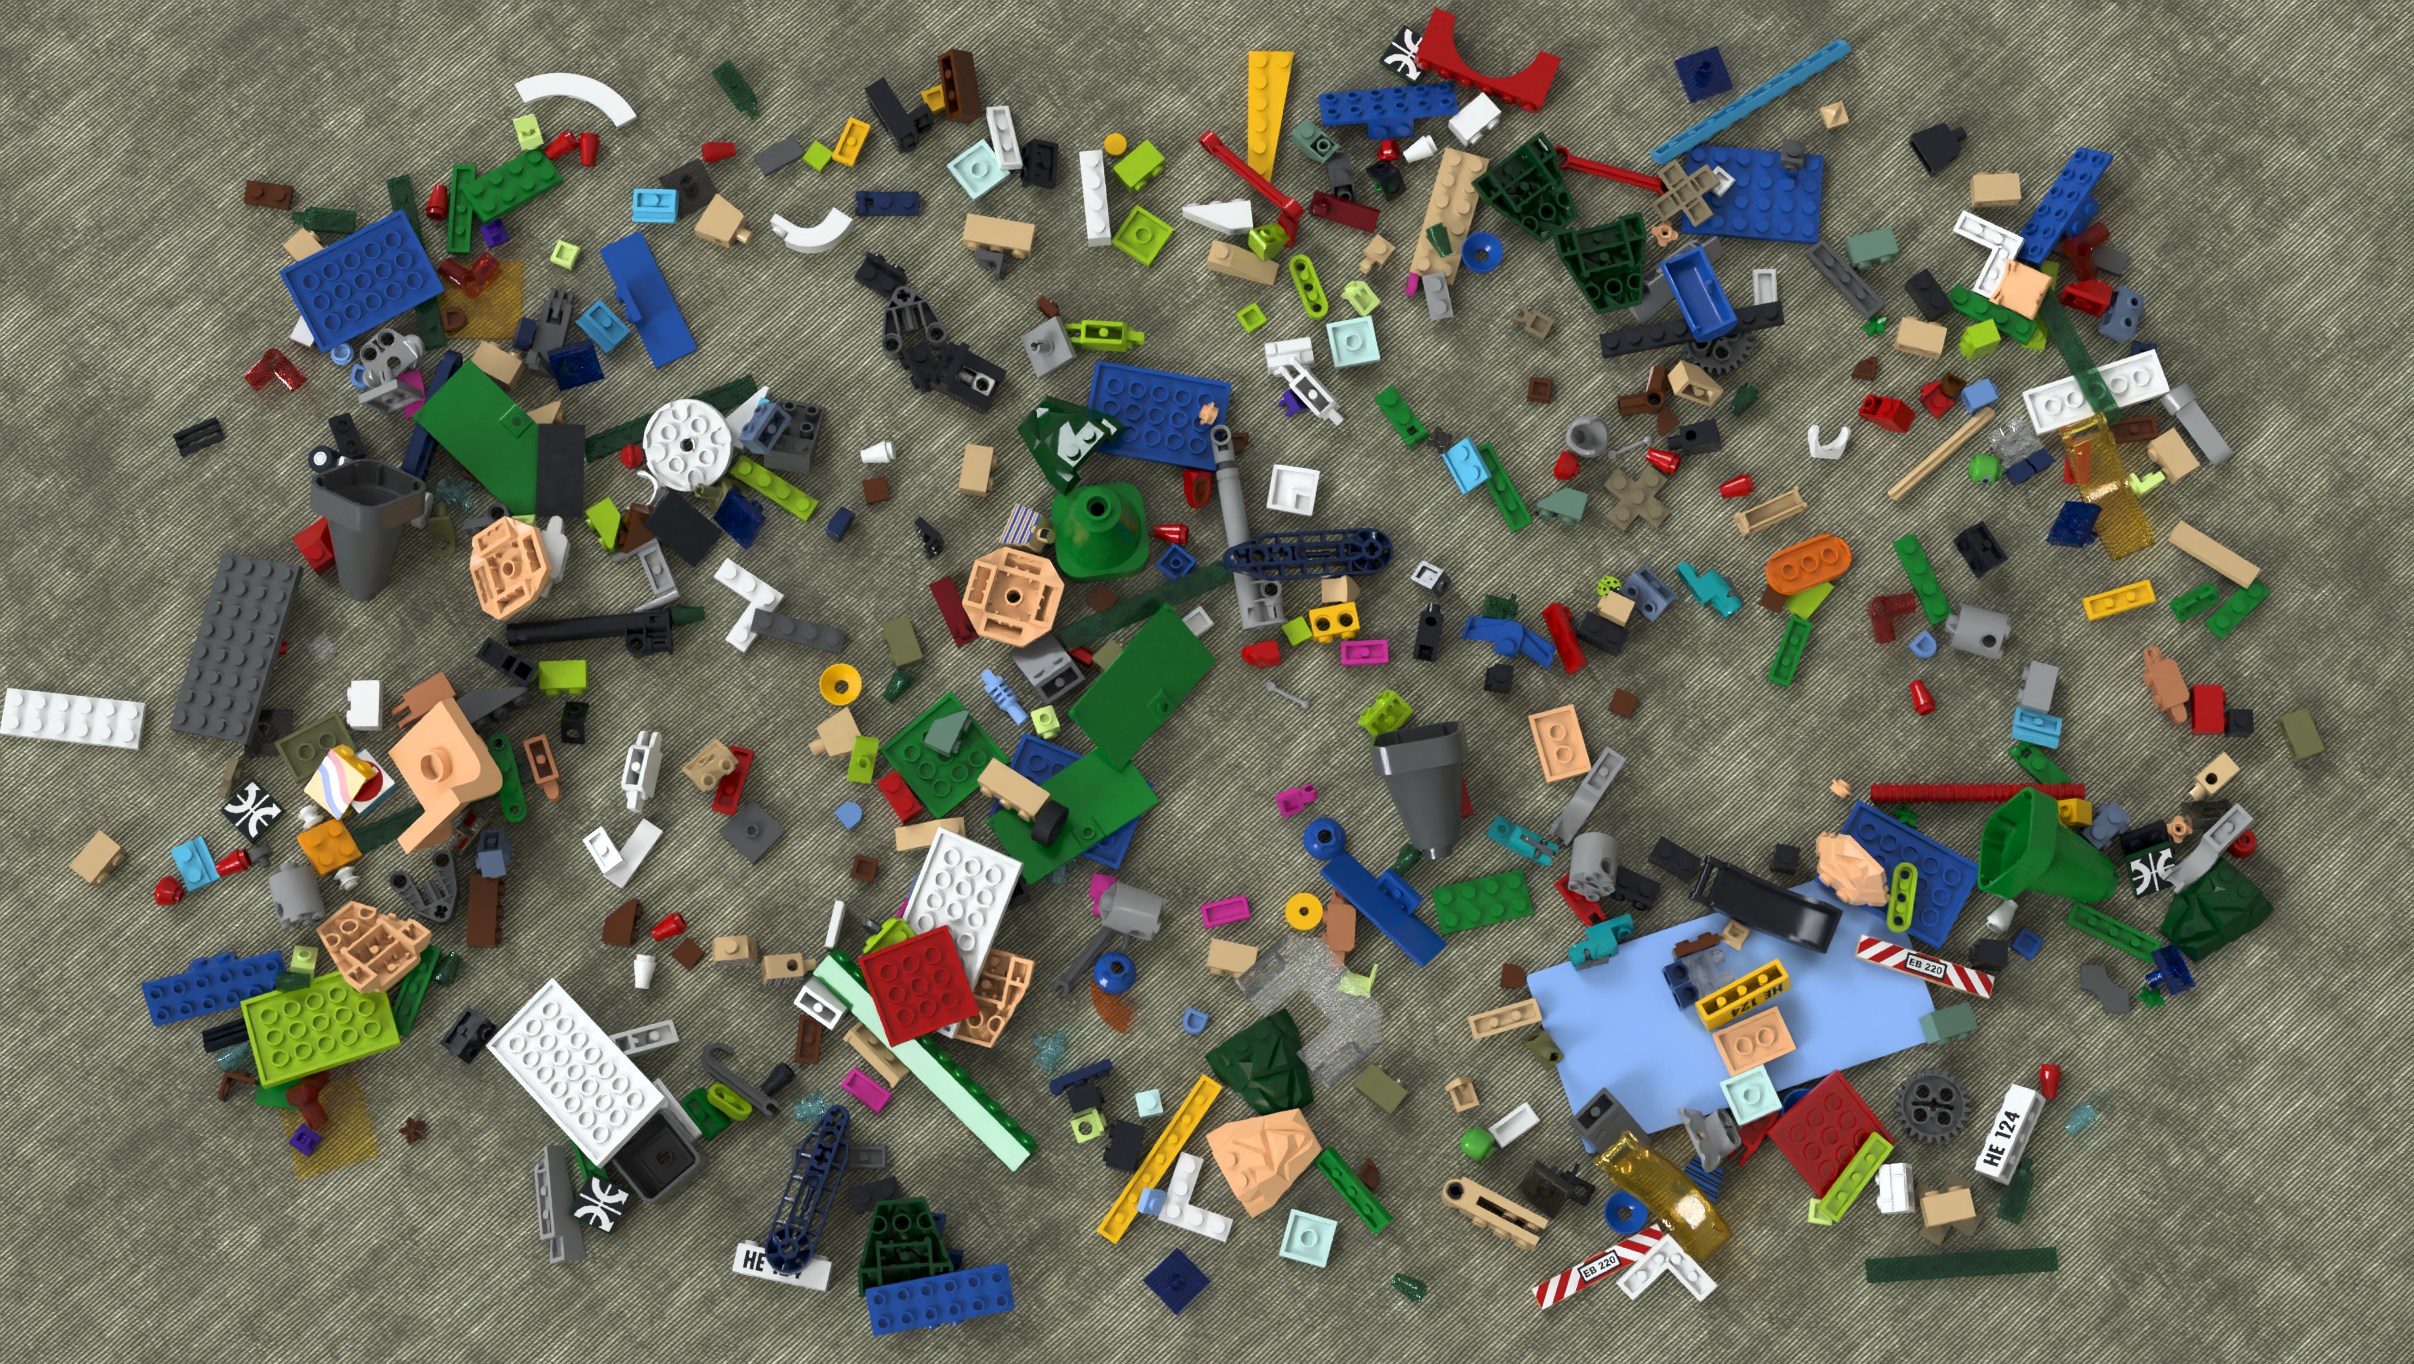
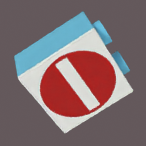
M366 749L362 752L358 751L355 755L362 761L369 763L378 774L364 783L351 803L363 818L400 788Z

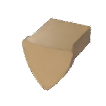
M1343 575L1341 578L1321 580L1322 603H1350L1360 593L1356 582L1347 575Z
M1472 1077L1457 1078L1445 1087L1446 1092L1449 1091L1457 1113L1480 1105L1472 1085Z

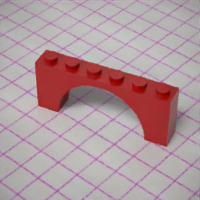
M1435 8L1413 63L1417 64V67L1422 70L1429 71L1430 69L1437 72L1444 79L1452 78L1459 81V84L1464 87L1477 88L1486 96L1494 95L1501 98V101L1506 104H1516L1521 106L1526 112H1536L1539 114L1561 58L1540 50L1532 64L1516 75L1505 78L1483 76L1470 69L1456 51L1453 41V25L1456 16Z

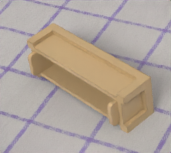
M1798 485L1793 487L1792 491L1741 514L1740 512L1735 513L1733 518L1743 538L1805 511L1808 505L1806 502H1803L1799 494L1800 489Z
M1535 997L1467 1018V1022L1470 1024L1473 1034L1472 1039L1475 1042L1481 1038L1532 1023L1542 1022V1016Z
M861 1021L849 1029L843 1038L845 1042H849L890 1083L892 1088L896 1087L901 1078L905 1079L910 1074L911 1070Z

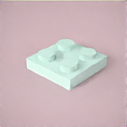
M984 139L947 164L949 171L974 202L1011 176L1008 170L999 171L996 154Z
M1371 316L1326 324L1335 370L1380 361Z
M1763 1064L1719 1083L1738 1127L1783 1109Z
M1291 1209L1279 1256L1325 1268L1338 1221Z

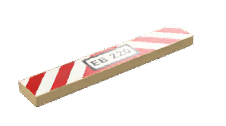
M1863 934L1859 936L1854 955L1856 959L1985 1000L1990 999L1995 976Z
M1656 1223L1532 1288L1531 1292L1541 1311L1638 1261L1664 1235Z

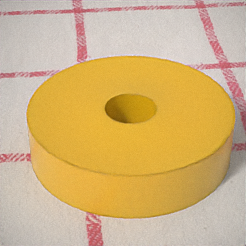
M1309 893L1294 895L1288 901L1285 909L1287 922L1298 931L1314 929L1319 925L1323 915L1321 902L1317 897ZM1302 908H1306L1309 913L1306 916H1302L1299 911Z

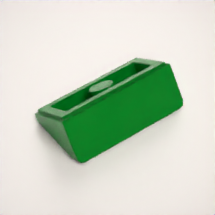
M704 1087L694 1090L680 1105L710 1141L732 1122L723 1111L708 1101V1092Z

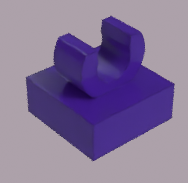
M501 218L480 227L489 250L510 241Z
M1287 390L1283 393L1284 400H1281L1278 404L1279 407H1284L1288 404L1290 409L1284 414L1286 417L1304 413L1310 409L1293 390Z
M301 1124L289 1141V1144L310 1157L323 1137L306 1125Z

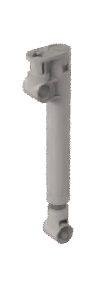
M1217 425L1211 431V442L1215 464L1219 465V471H1216V478L1219 482L1218 489L1228 547L1230 548L1249 541L1251 538L1241 481L1239 480V469L1234 468L1233 464L1236 459L1231 431L1225 425ZM1218 432H1225L1228 437L1225 441L1219 442L1215 439V435ZM1233 572L1243 631L1289 623L1288 619L1284 618L1282 607L1284 599L1282 587L1278 581L1258 580L1255 577ZM1269 585L1276 586L1278 588L1277 594L1274 596L1267 595L1265 593L1266 587ZM1274 609H1276L1277 617H1275Z

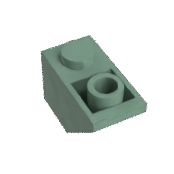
M1307 118L1291 133L1294 146L1307 157L1324 164L1340 148L1335 141Z
M1566 487L1539 501L1535 512L1545 519H1552V517L1560 519L1561 523L1568 526L1579 525L1588 494Z
M963 710L935 720L924 740L925 747L951 758L952 753H957L962 741L959 739L962 733H967L971 726L970 713Z

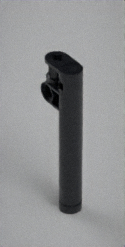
M670 609L507 624L509 646L625 636L626 648L629 654L636 659L654 655V653L668 652L669 655L674 654ZM635 642L643 643V647L639 651H633L632 645Z

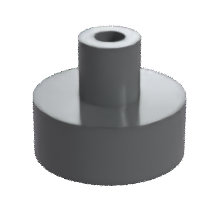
M264 844L252 850L248 857L252 864L260 863L263 868H267L271 865L269 857L273 854V851L269 844Z

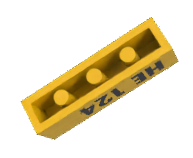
M1777 958L1695 1002L1697 1015L1709 1033L1791 989L1790 977Z

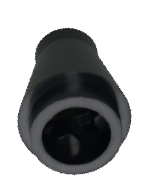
M786 1063L777 1064L761 1086V1089L771 1097L774 1093L793 1082L796 1074Z

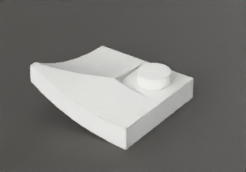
M1274 464L1266 509L1311 517L1320 471Z

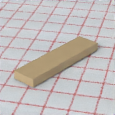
M2183 521L2178 523L2168 538L2169 542L2246 589L2249 588L2261 570Z

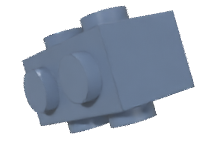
M2124 286L2112 290L2110 303L2103 313L2098 332L2119 343L2132 339L2137 332L2138 319L2144 311L2145 297Z
M762 403L755 409L754 416L750 422L742 428V433L738 440L754 454H768L792 417L777 403Z
M1645 565L1635 571L1619 590L1625 598L1634 601L1635 606L1641 611L1643 616L1649 618L1652 622L1659 618L1678 597Z
M2115 801L2109 806L2105 803L2095 812L2098 817L2092 822L2091 826L2079 828L2082 831L2080 836L2102 852L2112 843L2110 838L2115 833L2121 835L2129 827L2126 822L2131 817Z
M505 829L481 831L480 842L477 844V869H481L483 878H498L506 875L507 866L511 865L510 854H512L511 840L506 839Z

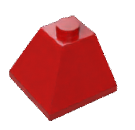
M2098 279L2067 285L2058 298L2057 303L2101 318L2109 306L2113 287L2108 286L2107 282Z
M323 517L293 538L318 576L336 564L326 517Z

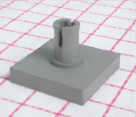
M1054 316L1021 337L1037 378H1044L1077 358L1060 316Z
M385 369L384 372H379L381 386L358 395L360 404L385 415L424 399L422 390L395 379L394 370Z

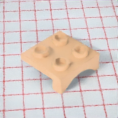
M2008 259L2002 281L1989 301L2034 320L2053 278L2018 261Z

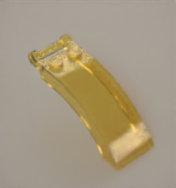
M2097 411L2094 413V416L2068 427L2065 425L2058 428L2079 495L2110 559L2114 562L2154 545L2155 542L2150 524L2145 519L2131 490L2119 457L2114 435L2108 428L2103 411ZM2098 424L2099 429L2072 440L2071 435Z
M1625 1130L1620 1134V1139L1608 1150L1594 1158L1595 1165L1608 1174L1609 1180L1649 1208L1672 1232L1682 1246L1683 1252L1698 1262H1704L1733 1236L1729 1225L1698 1185L1665 1156L1635 1138L1629 1130ZM1626 1145L1630 1147L1614 1163L1609 1162Z

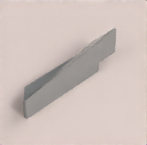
M1714 236L1706 243H1700L1698 239L1690 240L1662 261L1672 259L1701 245L1711 264L1723 253V248L1717 236ZM1662 261L1643 273L1642 304L1628 308L1641 325L1648 322L1674 298V294L1659 265Z
M546 1145L543 1148L545 1157L542 1162L536 1164L534 1169L540 1240H550V1264L582 1261L586 1259V1253L579 1221L568 1215L574 1203L563 1148L562 1146Z

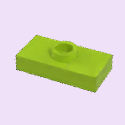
M855 735L847 774L848 781L871 784L879 745L878 738Z

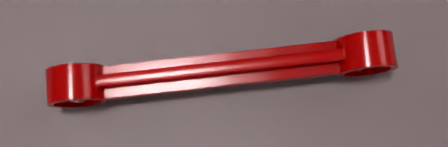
M1207 130L1198 139L1199 144L1206 152L1212 156H1217L1275 204L1291 222L1296 223L1305 214L1304 209L1297 201L1281 193L1224 146L1222 141L1212 131Z
M1563 146L1554 147L1557 155L1563 153L1567 157L1565 164L1558 165L1562 171L1569 168L1657 192L1659 197L1665 194L1661 190L1665 183L1660 178L1570 155L1568 149Z

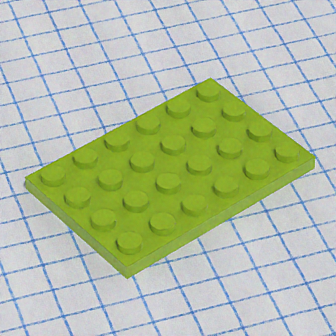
M340 970L240 1001L259 1077L264 1089L402 1046L387 990L384 993L376 991L360 993L344 980Z

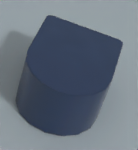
M525 317L518 320L512 340V348L524 352L528 351L537 321Z
M842 506L825 528L826 535L840 542L852 525L856 514Z

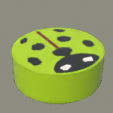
M1604 577L1598 584V594L1601 598L1603 595L1608 596L1610 590L1620 594L1621 584L1615 577Z

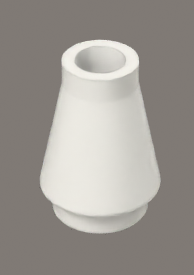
M1423 135L1407 150L1403 151V154L1410 164L1414 161L1434 156L1433 153L1438 150L1431 136L1424 137Z
M885 440L870 448L861 450L863 463H891V460L896 459L893 442Z
M2013 900L2004 901L1987 917V927L1997 934L2007 931L2018 905Z
M637 954L636 960H634L636 988L649 989V984L657 962H655L656 956Z

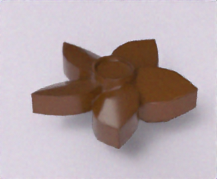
M408 1116L406 1121L408 1127H402L399 1130L401 1134L408 1135V1145L414 1142L415 1137L426 1139L425 1134L420 1131L424 1128L426 1121H419L415 1124V1121Z

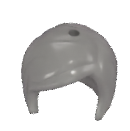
M1581 416L1574 419L1569 425L1565 441L1569 449L1581 457H1598L1604 454L1607 449L1610 437L1609 428L1600 416Z

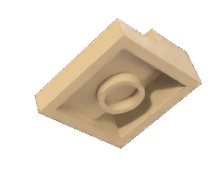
M715 739L681 770L704 793L706 790L713 789L723 775L733 772L736 768L735 765L739 761L726 746Z

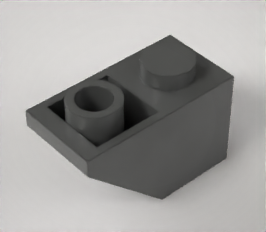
M1348 152L1335 153L1326 162L1331 195L1356 202L1352 165Z

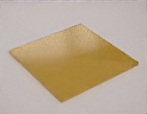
M441 262L440 281L445 292L440 294L438 338L513 339L517 322L521 318L523 262ZM453 307L462 309L467 317L466 326L460 331L446 333L442 309Z
M356 1074L307 1089L303 1111L279 1108L297 1179L378 1155ZM301 1124L306 1125L323 1137L310 1157L289 1144V1141Z

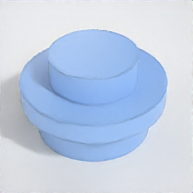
M347 343L331 350L332 360L338 365L349 364L354 358L353 348Z

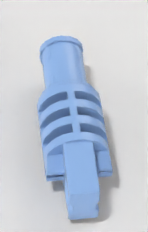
M989 669L981 674V678L986 684L984 689L999 708L1004 712L1007 711L1018 726L1027 722L1030 716L1017 703L1018 697L1002 677L998 676L996 678Z

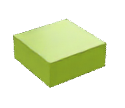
M815 141L802 159L805 163L822 173L832 160L833 152Z
M1255 302L1236 314V318L1248 335L1268 323V320Z
M1302 616L1281 626L1292 648L1313 637Z

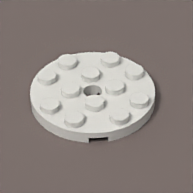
M681 399L667 403L654 413L646 426L643 437V449H645L648 461L646 463L653 475L664 485L672 489L695 491L698 483L711 486L725 474L730 465L733 455L731 429L723 415L706 402L696 399ZM686 439H691L694 449L690 452L686 451L683 447Z

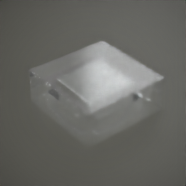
M326 632L305 644L317 665L338 654Z

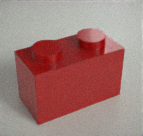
M2194 685L2190 689L2192 735H2221L2224 729L2227 728L2228 719L2227 715H2224L2223 706H2226L2227 698L2226 692L2222 690V685Z
M897 770L877 782L879 789L904 826L923 814L921 806Z

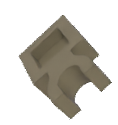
M1520 304L1517 310L1522 312L1524 316L1519 318L1513 315L1511 321L1516 324L1526 325L1523 330L1524 332L1544 342L1555 320L1536 309L1531 314L1525 306Z
M229 758L222 776L223 781L217 791V795L223 799L229 800L233 786L236 785L237 780H241L244 774V764L239 759Z

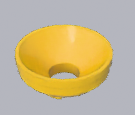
M834 664L823 672L819 683L820 691L823 697L831 704L837 706L851 704L858 698L862 689L860 674L848 664ZM839 681H845L849 685L848 691L844 694L835 691V685Z

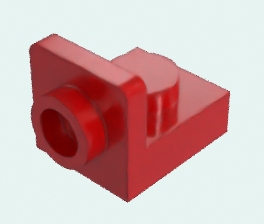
M1939 380L1933 384L1928 382L1920 390L1922 394L1918 399L1936 420L1955 404L1948 395L1942 392Z
M1076 632L1074 636L1070 635L1064 644L1065 651L1071 659L1090 669L1093 665L1092 652L1084 646L1077 647L1081 640V634Z

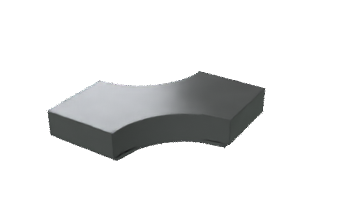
M2105 965L2080 966V989L2089 991L2097 996L2102 1003L2104 1013H2129V989L2116 986L2109 979Z

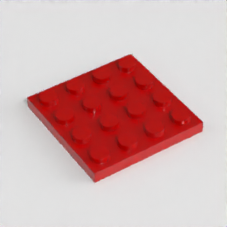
M947 925L858 958L891 1048L980 1014Z
M1837 1069L1832 1071L1765 1130L1820 1200L1824 1198L1873 1132L1879 1134L1891 1145L1896 1143L1894 1138Z

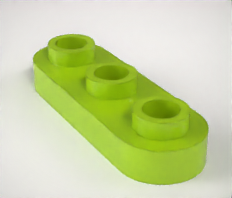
M1296 255L1290 260L1289 271L1306 314L1313 320L1323 319L1328 313V302L1312 262L1305 255ZM1302 265L1305 269L1298 271L1296 267ZM1308 285L1313 288L1310 292L1304 289ZM1319 306L1321 311L1315 312L1313 307Z
M1908 862L1897 865L1892 875L1891 899L1888 904L1886 923L1888 928L1895 933L1906 931L1911 925L1918 873L1915 866ZM1901 872H1906L1908 879L1901 878ZM1903 895L1905 902H1899L1897 896ZM1900 918L1902 924L1896 925L1894 919Z

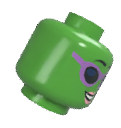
M1977 454L1975 458L1970 459L1968 476H1971L1974 483L1993 485L1996 479H2001L2003 465H1999L1998 457Z

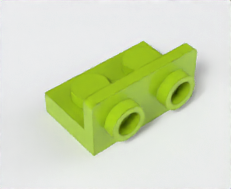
M1388 689L1377 696L1376 702L1371 708L1369 707L1361 713L1360 720L1357 723L1364 727L1372 736L1397 730L1414 710L1397 692Z
M889 918L882 925L883 929L879 934H875L867 940V946L863 949V952L870 954L918 936V934L903 918Z

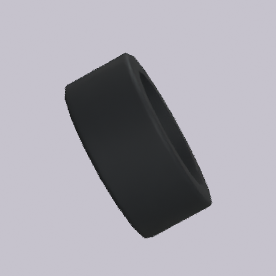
M1051 800L1041 811L1031 833L1032 840L1045 847H1050L1061 833L1067 821L1069 809Z

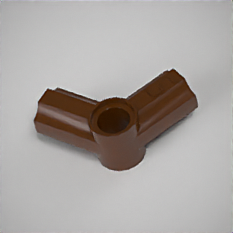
M1651 366L1644 393L1618 396V409L1621 417L1645 413L1649 415L1658 414L1665 401L1669 380L1667 375L1670 373V370L1661 366ZM1648 399H1657L1659 404L1652 405L1648 402Z

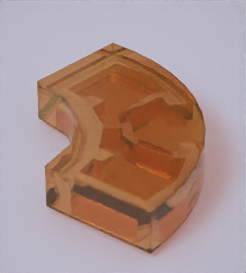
M1092 975L1091 996L1097 1013L1110 1027L1125 1033L1131 1010L1119 1002L1116 994L1103 991L1095 982L1094 975Z

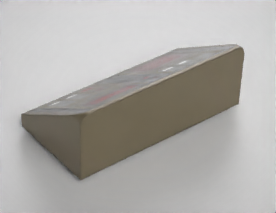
M472 808L444 845L463 858L480 837L481 831L490 825L491 820L475 808Z

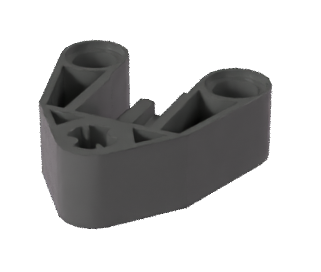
M900 286L894 291L884 311L882 349L884 355L890 360H896L902 356V335L897 315L902 316L905 332L914 333L919 330L915 311L919 310L929 345L934 349H941L942 345L946 346L948 342L947 330L930 302L907 286ZM906 296L908 301L903 302L901 297ZM936 332L943 334L940 340H933L931 337ZM891 343L899 345L895 351H889L887 346Z
M441 849L433 854L432 864L446 894L445 897L442 896L434 879L426 881L425 884L421 885L430 902L429 905H426L413 879L406 872L400 870L395 871L390 876L389 884L418 916L446 926L455 919L461 891L456 859L449 851ZM445 856L449 857L448 865L440 867L439 860ZM406 878L407 884L403 888H397L396 883L398 879ZM441 909H444L446 911V917L444 918L439 916L441 914Z

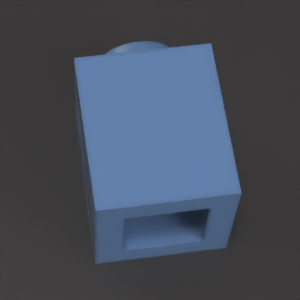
M1986 378L1964 388L1960 397L1971 415L1985 407L1994 405L1999 393L1996 385L1990 383L1989 379Z

